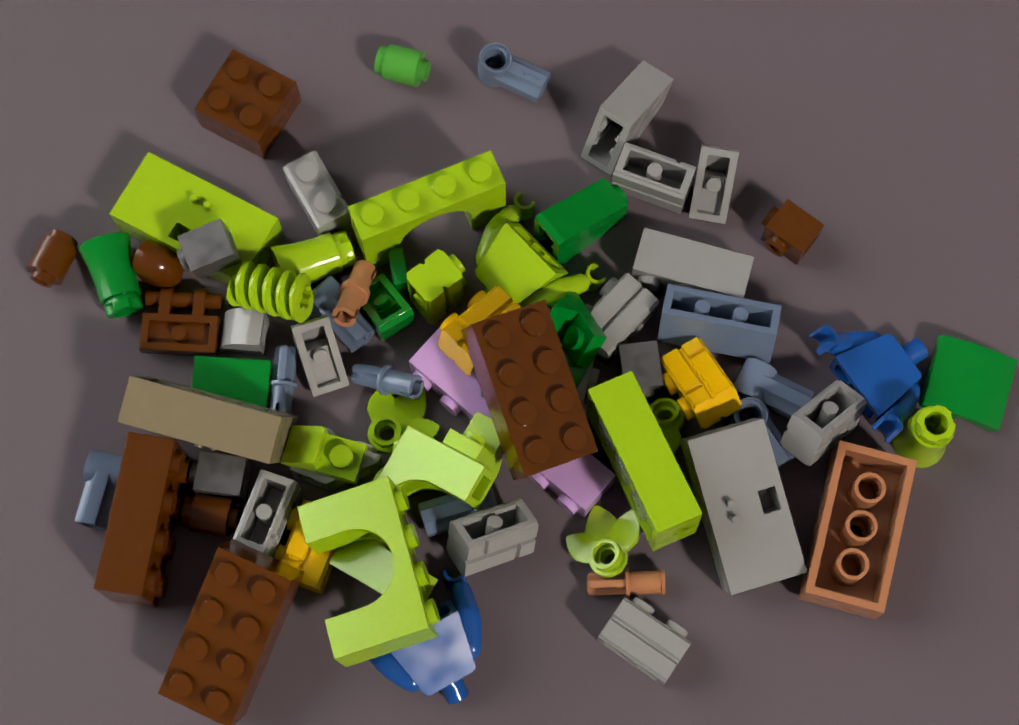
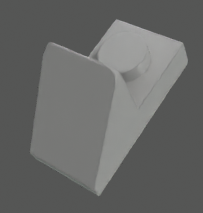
M702 144L696 168L689 218L726 224L739 150Z
M328 314L291 326L295 347L301 359L312 396L316 397L349 386Z

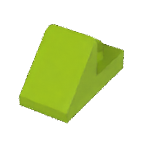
M476 412L463 435L450 428L443 440L446 446L484 465L495 475L498 474L503 458V450L491 418Z
M292 425L280 462L287 466L356 485L368 447L364 443L331 435L324 426Z

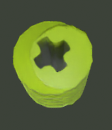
M248 260L241 265L239 271L233 274L227 287L226 298L233 307L240 306L245 310H255L258 313H267L274 317L280 316L283 319L295 320L298 323H303L309 319L313 310L314 294L311 289L310 277L306 273H300L296 276L293 270H286L283 273L280 267H272L270 269L267 264L263 263L256 266V263Z

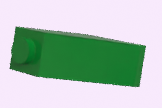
M604 177L536 215L534 218V238L563 266L626 218L628 198L618 185L612 186Z

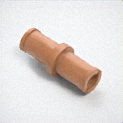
M365 260L357 261L352 268L349 279L342 283L339 289L340 299L332 312L333 320L338 325L343 327L354 325L360 308L367 303L370 297L369 287L377 274L372 263Z

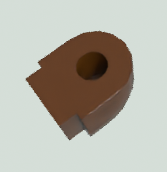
M150 239L145 240L140 244L134 255L133 270L143 282L156 287L167 288L175 286L182 279L184 269L178 255L166 246Z

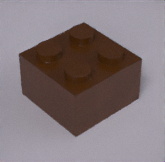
M232 49L194 110L201 127L265 159L300 103L301 97L296 81Z

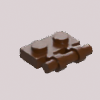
M163 287L161 291H146L145 304L147 306H158V313L142 314L139 341L141 353L217 357L221 320L219 316H206L208 308L222 309L223 294H212L207 289H195L194 293L175 292L174 288ZM174 307L192 308V315L172 314Z

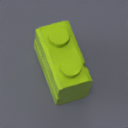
M439 249L424 259V265L419 263L406 273L410 302L424 319L433 325L447 315L446 310L452 311L464 302L463 287L467 285L463 277L466 269L461 261L454 254L448 257L443 250Z

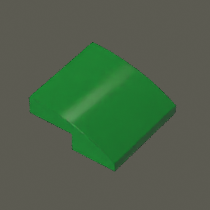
M939 335L919 406L923 408L936 405L944 406L952 412V419L960 418L988 432L999 431L1018 360L969 341Z
M195 356L191 387L269 408V381L272 377L273 364L269 360Z

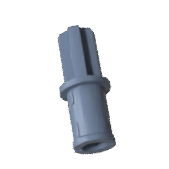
M280 345L275 348L272 380L269 381L271 387L269 408L288 414L292 412L294 389H298V384L295 383L298 351L293 346Z
M362 363L355 364L352 367L350 379L354 384L377 389L381 395L387 396L391 393L416 400L422 394L424 381L421 380L422 377L420 375L399 372L390 365L380 368Z

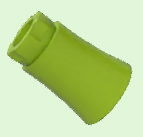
M345 230L332 235L326 233L315 238L270 247L275 267H280L283 273L286 270H293L296 276L300 273H306L310 277L311 284L328 276L341 273L344 268L354 266L356 263L354 250Z
M940 405L927 406L916 412L914 416L909 417L903 426V430L893 439V447L896 454L917 460L916 468H926L936 464L944 455L946 445L954 436L956 424L952 419V412Z

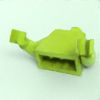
M521 192L515 194L512 205L502 209L486 225L476 253L477 268L475 270L476 277L487 287L484 290L486 293L495 286H500L512 298V301H516L521 307L545 300L548 308H550L570 291L577 292L578 295L587 290L594 292L600 289L606 281V277H603L601 280H595L591 277L590 274L594 273L599 267L595 263L590 264L583 274L566 276L568 272L518 223L520 220L530 219L535 207V201H532L528 206L520 205L524 196Z

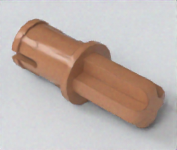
M625 567V571L609 578L601 577L595 572H590L587 575V592L591 596L626 595L627 599H630V595H665V570L629 571V567Z

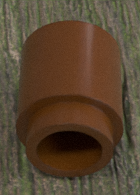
M51 229L48 235L42 236L27 265V270L32 274L30 278L35 283L47 288H51L52 285H61L77 254L75 248L78 242L65 232Z
M196 493L195 496L187 495L182 506L181 524L182 526L189 527L194 532L229 537L232 530L237 529L242 516V508L236 507L235 498Z

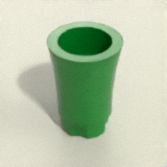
M125 232L108 233L82 243L78 250L88 267L100 304L104 306L107 318H124L142 310L141 290L133 270L130 234Z

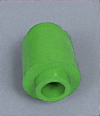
M390 44L389 46L381 45L374 65L375 74L382 75L384 80L418 87L421 81L426 82L431 69V61L426 60V52L395 44Z

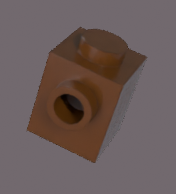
M787 199L780 209L773 206L763 219L761 224L765 226L761 240L765 242L766 248L771 253L779 257L785 256L797 265L819 238L824 224Z

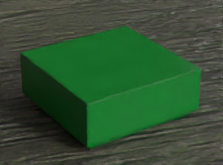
M403 247L389 249L388 255L394 287L402 296L409 295Z

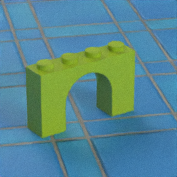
M490 150L348 206L355 239L364 260L372 263L375 268L389 263V249L402 247L401 242L407 233L421 223L442 214L464 211L472 229L487 224L506 207V182Z
M408 425L405 432L395 440L390 458L384 468H381L376 473L373 481L388 476L397 487L402 486L407 497L414 492L424 489L440 490L478 510L497 475L484 465ZM360 540L335 549V553L329 564L381 594L388 588L394 569L393 556L389 546L376 540ZM428 574L430 584L424 585L427 597H429L438 579Z
M386 476L297 507L305 542L317 554L360 540H376L388 545L393 556L394 569L391 582L386 591L376 601L365 607L325 620L333 656L336 661L345 667H349L438 637L435 624L440 622V615L434 599L428 600L424 585L430 584V579L424 562L417 560L414 548L420 546V542L413 523H407L404 511L410 509L402 486L397 487Z

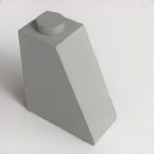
M643 60L600 106L580 157L611 176L625 142L635 144L663 105L674 79Z

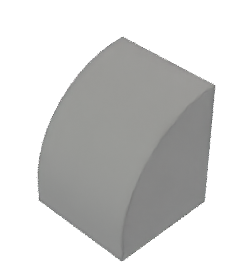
M243 308L227 310L224 315L219 352L264 356L270 321L267 313H258L255 310H245Z

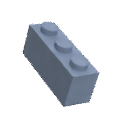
M668 284L657 341L681 346L698 337L710 352L745 359L755 358L770 363L782 306Z

